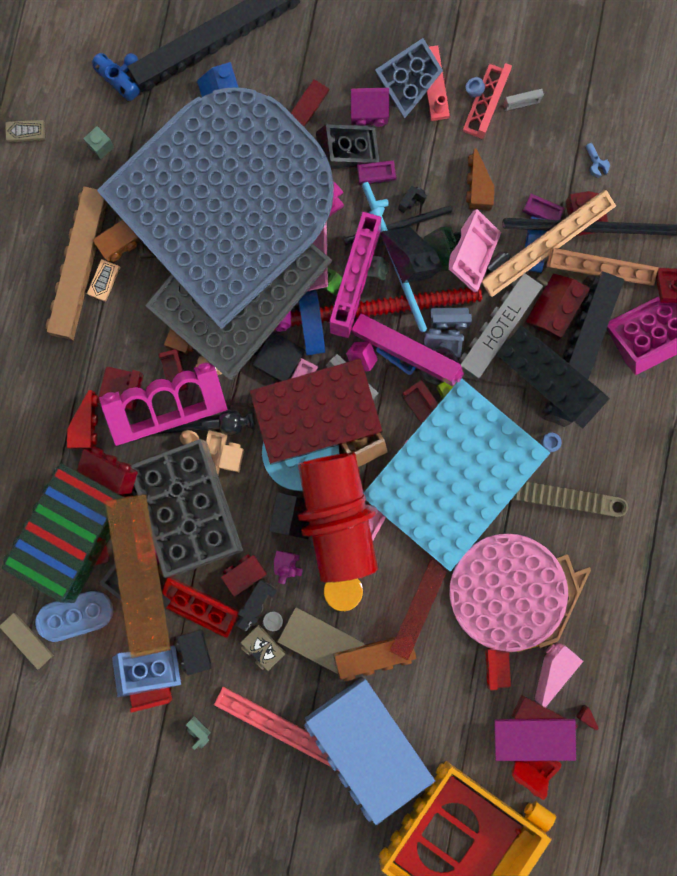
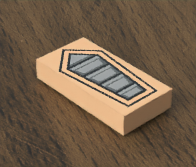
M101 259L87 294L106 302L120 267Z

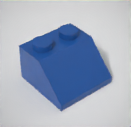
M231 62L212 67L197 80L202 97L213 93L214 90L239 88Z

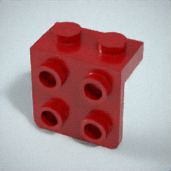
M514 761L512 777L518 784L529 789L534 796L544 800L547 797L549 780L561 769V763L559 761Z

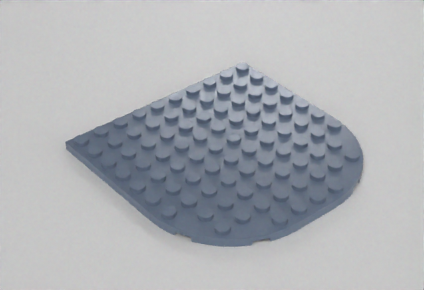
M223 88L214 90L213 93L202 98L199 96L184 106L97 191L222 329L316 240L323 230L331 211L334 183L330 164L321 146L282 104L270 96L256 92V90Z

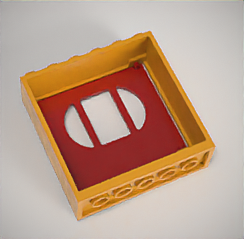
M446 761L438 766L435 772L437 774L434 778L435 782L424 789L425 793L422 797L419 796L415 800L413 811L411 814L407 813L401 822L403 824L399 831L396 830L390 838L392 842L388 848L384 847L379 854L381 870L388 876H411L393 863V861L414 876H528L552 839L524 816ZM451 774L455 775L457 778H459L460 780H462L464 783H466L468 786H470L471 788H473V789H474L475 791H477L479 794H481V795L484 796L486 799H488L489 801H491L493 804H495L497 807H499L500 809H502V810H503L504 812H506L508 815H510V816L513 817L515 820H517L518 822H520V823L523 825V827L520 826L519 824H517L515 821H513V820H512L511 818H509L508 816H506V815H505L504 813H502L500 810H498L497 808H495L493 805H491L490 803H488V802H487L486 800H484L482 797H480L479 795H477V794H476L475 792H473L471 789H469L468 787H466V786H465L464 784H462L460 781H458L457 779H455L453 776H451ZM459 803L471 809L477 818L479 832H474L445 811L442 805ZM436 813L442 815L474 839L460 862H457L422 836L423 831ZM417 842L422 843L444 859L454 869L447 872H437L429 869L419 858Z

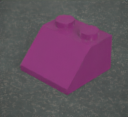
M389 88L351 89V125H374L381 127L388 124Z

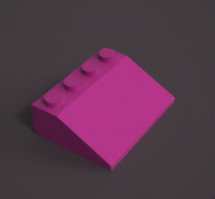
M658 296L609 321L607 330L625 363L635 375L677 355V303H660Z

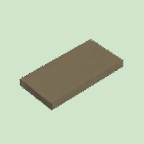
M297 607L278 640V643L337 673L333 653L364 646L365 644Z

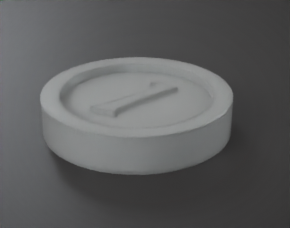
M274 611L267 613L263 619V624L269 631H277L283 623L282 616Z

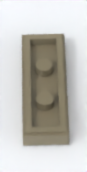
M13 613L0 625L2 631L37 670L54 656L16 613Z

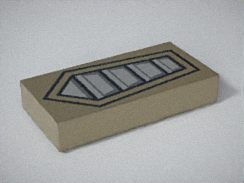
M43 120L6 122L7 142L45 140V122Z

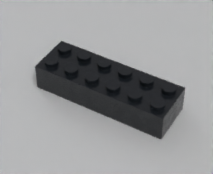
M522 325L496 354L582 429L610 399L603 391Z

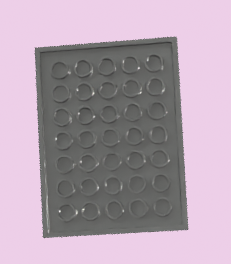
M311 244L222 329L172 274L145 306L229 380H232L330 265L332 260L315 245Z

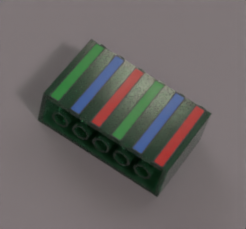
M60 463L54 469L51 481L43 488L42 497L34 504L33 513L30 518L24 522L21 534L15 538L11 552L4 557V564L1 569L61 603H75L96 566L95 564L105 545L107 546L132 500L113 492L76 469Z

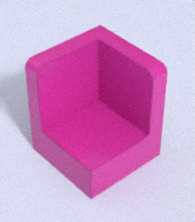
M369 341L354 342L346 353L349 361L361 358L364 371H371L377 362V356Z

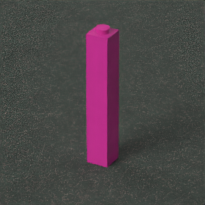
M360 314L351 329L354 335L362 340L371 342L372 345L451 386H454L456 382L459 383L463 377L464 372H462L461 364L363 314Z

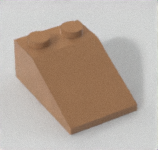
M380 433L340 445L344 453H356L358 467L387 453L385 440Z

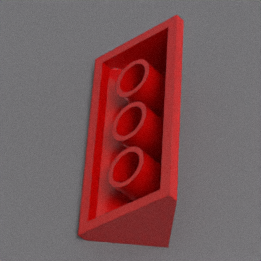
M169 577L166 580L162 594L171 600L166 609L225 638L229 637L240 610L173 577Z

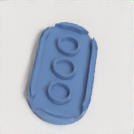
M85 592L43 606L36 617L35 626L39 635L49 641L65 640L106 626L113 615V604L110 598L102 592Z

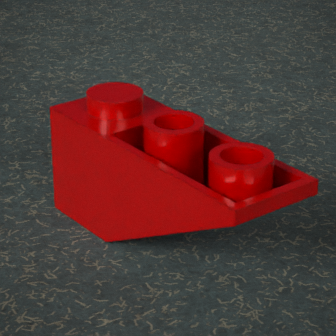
M88 390L67 428V448L92 449L94 445H97L98 437L97 433H95V426L98 425V415L95 414V407H98V395L92 390Z

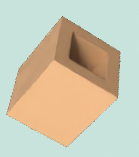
M229 442V446L224 445L219 464L220 469L240 472L244 449L240 448V444Z

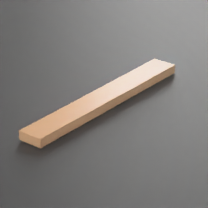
M603 190L483 278L481 283L489 295L493 297L549 256L551 247L560 248L616 207L607 190Z

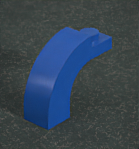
M315 289L307 291L299 300L307 355L326 353L318 295Z

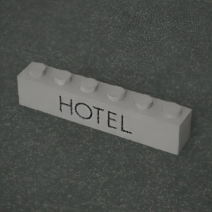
M525 273L521 278H517L511 286L514 288L511 293L508 291L500 300L503 302L500 308L496 306L490 315L493 319L490 323H484L480 329L482 334L479 339L476 337L469 345L472 348L468 354L464 352L458 361L462 365L463 372L476 381L483 374L543 287V285Z

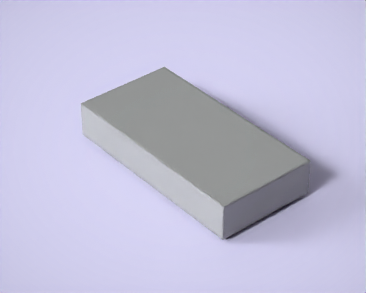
M538 89L506 97L503 103L504 110L507 111L540 103L544 95L543 90Z

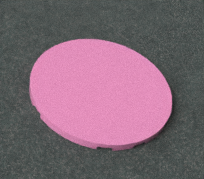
M499 534L482 539L471 546L454 568L450 582V601L455 617L463 630L471 638L488 648L515 652L536 646L550 637L557 629L566 611L568 586L561 565L545 546L526 536Z

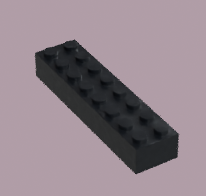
M604 271L595 276L588 285L590 288L587 298H584L580 307L583 309L582 313L577 316L574 326H577L574 333H571L568 340L570 346L568 350L564 351L562 359L587 379L590 377L624 282L623 278ZM551 401L549 403L546 402L542 412L545 414L544 420L563 427L573 423V420Z

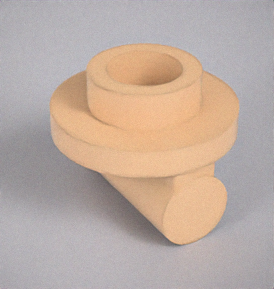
M190 430L183 431L180 435V441L183 445L199 440V436Z

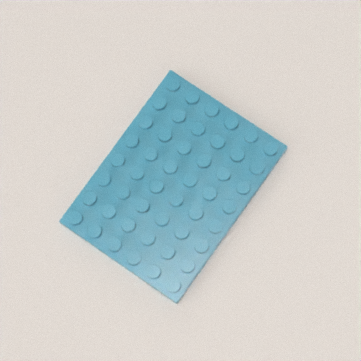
M461 379L363 494L371 505H374L379 512L451 571L547 458L550 452Z

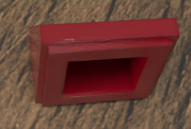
M583 705L577 714V718L595 731L598 730V725L590 708Z

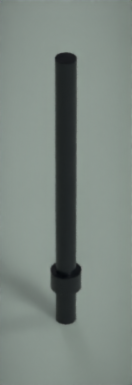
M449 205L388 224L386 227L387 230L404 228L452 213ZM356 235L343 238L345 246L353 244Z

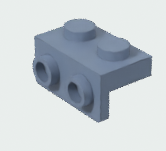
M468 308L431 309V328L447 329L448 327H455L456 329H465L472 322V316L469 314Z
M431 328L429 331L424 332L423 345L430 349L438 346L449 348L457 357L461 358L464 336L458 330H448V333L441 332L440 329Z

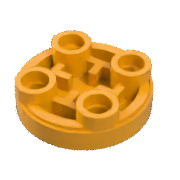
M359 579L326 583L324 586V596L327 603L338 611L351 610L361 601L363 589Z

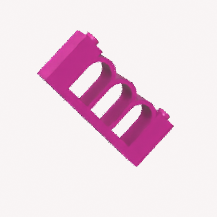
M366 212L362 213L330 318L331 334L349 338L368 270L379 239L382 219L380 216Z
M202 363L194 368L195 372L183 371L173 378L172 383L165 379H158L151 382L147 386L146 391L134 387L125 390L121 395H119V392H109L100 397L101 406L115 445L117 446L226 411L227 406L215 367L211 363ZM188 382L196 383L200 387L204 402L182 408L178 396L179 388ZM159 391L171 392L174 395L178 410L156 416L152 406L153 396ZM141 399L147 403L152 418L130 425L125 407L129 401Z

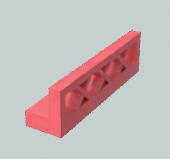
M489 63L483 82L486 84L485 89L491 87L493 95L485 98L482 93L475 98L462 132L480 139L484 138L512 65L505 63L504 68H500ZM490 71L501 74L500 78L492 82L489 76ZM484 103L487 110L479 115L476 106ZM477 120L480 125L479 130L476 131L468 128L469 123Z

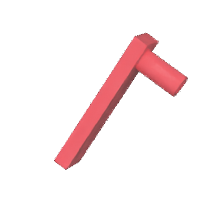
M438 46L429 47L441 66ZM442 72L426 92L431 121L449 119L450 117Z

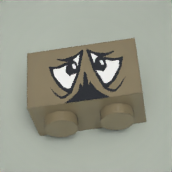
M260 625L241 642L243 651L249 656L252 654L257 659L255 663L262 670L266 668L269 671L286 653Z

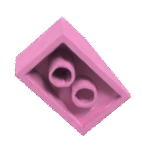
M557 642L555 645L552 643L546 650L547 654L543 660L535 701L545 708L583 662L565 645Z

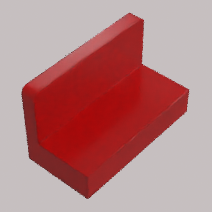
M485 648L487 688L489 690H498V688L510 687L509 652Z
M170 687L130 695L132 704L130 713L170 703L172 701Z

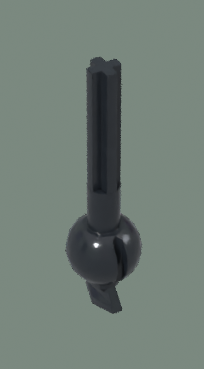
M229 409L223 411L219 418L195 420L158 432L157 434L183 432L186 430L220 429L223 434L232 436L238 434L242 427L255 430V417L252 412L241 416L238 411Z

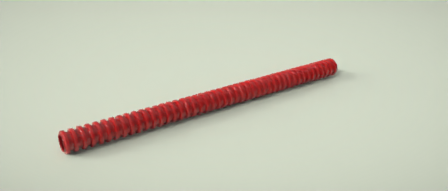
M460 287L458 290L453 288L452 291L447 289V291L441 290V292L435 291V293L430 291L429 294L427 292H424L422 295L421 293H418V295L413 294L420 310H423V308L429 309V307L434 308L435 306L439 308L441 305L443 307H446V305L452 306V304L458 305V303L462 305L464 302L469 304L470 301L475 303V301L481 302L482 300L481 287H479L478 292H473L468 287H464V289ZM403 295L400 298L395 296L393 299L392 297H389V299L383 298V300L378 298L377 301L371 299L370 302L365 300V302H359L355 318L358 319L360 314L370 317V315L376 316V314L380 316L382 313L387 315L388 312L391 314L394 312L399 313L400 311L405 312V310L410 312L411 308L407 298ZM330 305V307L324 306V308L319 306L322 323L323 321L329 323L334 308L333 305ZM291 310V327H294V325L299 327L302 324L301 313L298 310H295V312Z

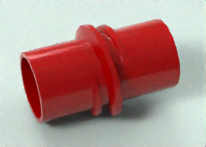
M356 453L329 455L299 463L298 469L307 510L298 514L300 521H308L310 524L302 529V536H311L313 539L321 582H343L375 573L378 570L369 519L377 514V509L374 505L365 504L366 497L363 494Z

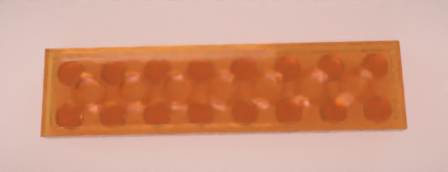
M146 494L107 500L105 504L130 656L134 658L169 651L171 649Z

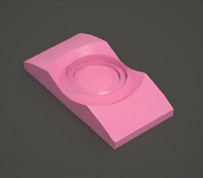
M477 209L472 212L463 225L460 241L450 254L449 270L473 292H478L501 235V232Z

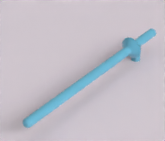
M363 183L362 188L372 210L369 214L382 217L385 210L384 207L389 205L388 200L376 201L369 183ZM383 217L381 219L380 233L387 230ZM396 270L420 332H425L427 327L409 282L402 283Z

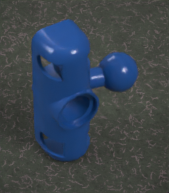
M104 53L94 56L92 60L94 70L127 101H132L140 93L139 86L126 74L129 70L128 66L138 61V57L135 54H127L121 68L108 59ZM120 87L125 89L124 94L120 91Z

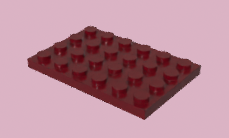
M361 358L250 390L270 465L383 432Z

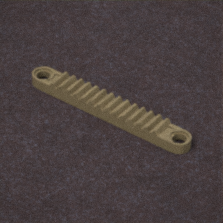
M525 482L511 499L612 517H621L628 511L627 502L619 497ZM615 502H619L622 505V511L619 513L613 511L612 506Z

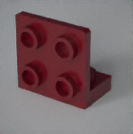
M106 367L97 402L101 404L100 397L109 392H119V395H121L129 388H141L144 375L136 370L130 372ZM138 399L129 401L125 410L135 412Z

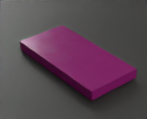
M494 719L496 761H576L575 719Z

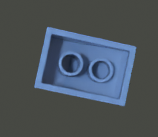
M175 646L119 653L112 658L118 697L181 685Z

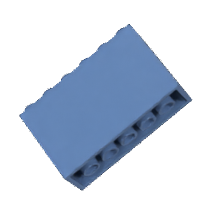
M359 678L305 717L306 724L304 726L311 737L314 735L317 737L318 740L315 742L323 754L327 752L329 755L327 760L333 770L338 769L340 771L338 776L346 788L350 786L351 790L349 792L357 805L362 804L361 810L368 822L373 820L375 825H377L435 782L365 678Z

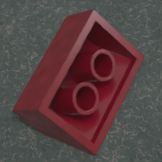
M553 273L525 323L558 341L564 335L590 288L575 279Z

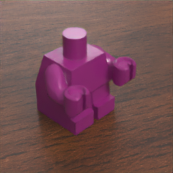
M276 551L274 574L279 575L278 583L285 584L287 577L302 576L303 569L295 567V563L299 560L300 555L286 551Z

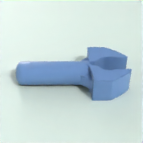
M592 143L587 144L586 149L593 162V166L590 167L589 171L593 176L600 178L601 173L598 170V166L603 169L606 175L610 164L608 160H600Z

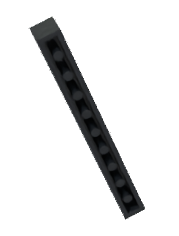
M244 0L128 66L130 74L141 92L149 91L159 82H165L170 79L175 73L183 72L191 64L199 63L205 56L215 54L221 47L231 45L237 38L247 36L251 30L264 26L267 21L280 17L283 12L289 9L296 8L300 0Z

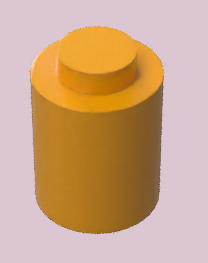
M536 801L528 803L524 809L525 818L544 832H548L556 820L555 814Z

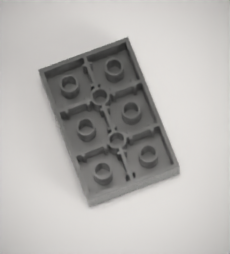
M199 439L131 465L132 469L138 471L134 485L164 578L180 575L243 551L206 441Z

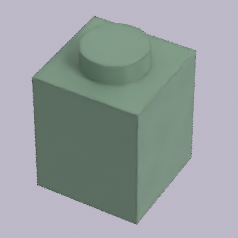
M98 126L83 138L87 146L100 159L114 148L110 138Z

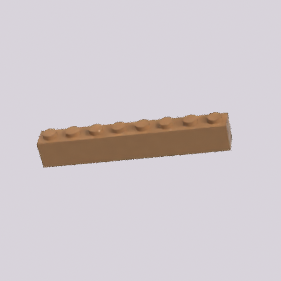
M83 187V191L78 196L79 207L74 212V226L69 231L70 242L64 251L66 258L64 264L60 267V282L56 283V297L50 307L52 311L51 317L46 322L47 333L51 336L74 341L97 249L93 239L101 233L108 202L97 191L98 189Z

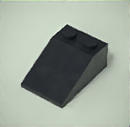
M325 124L316 131L317 142L324 151L331 169L356 167L358 164L380 162L375 126Z
M411 227L381 232V236L402 283L430 279L443 268L437 252Z

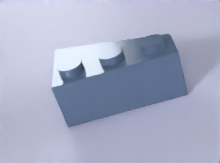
M422 38L375 69V72L383 87L389 88L391 100L405 119L440 76L443 69L424 38Z

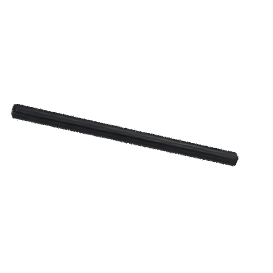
M504 218L502 227L504 229L549 231L562 220ZM595 221L582 232L677 236V225Z

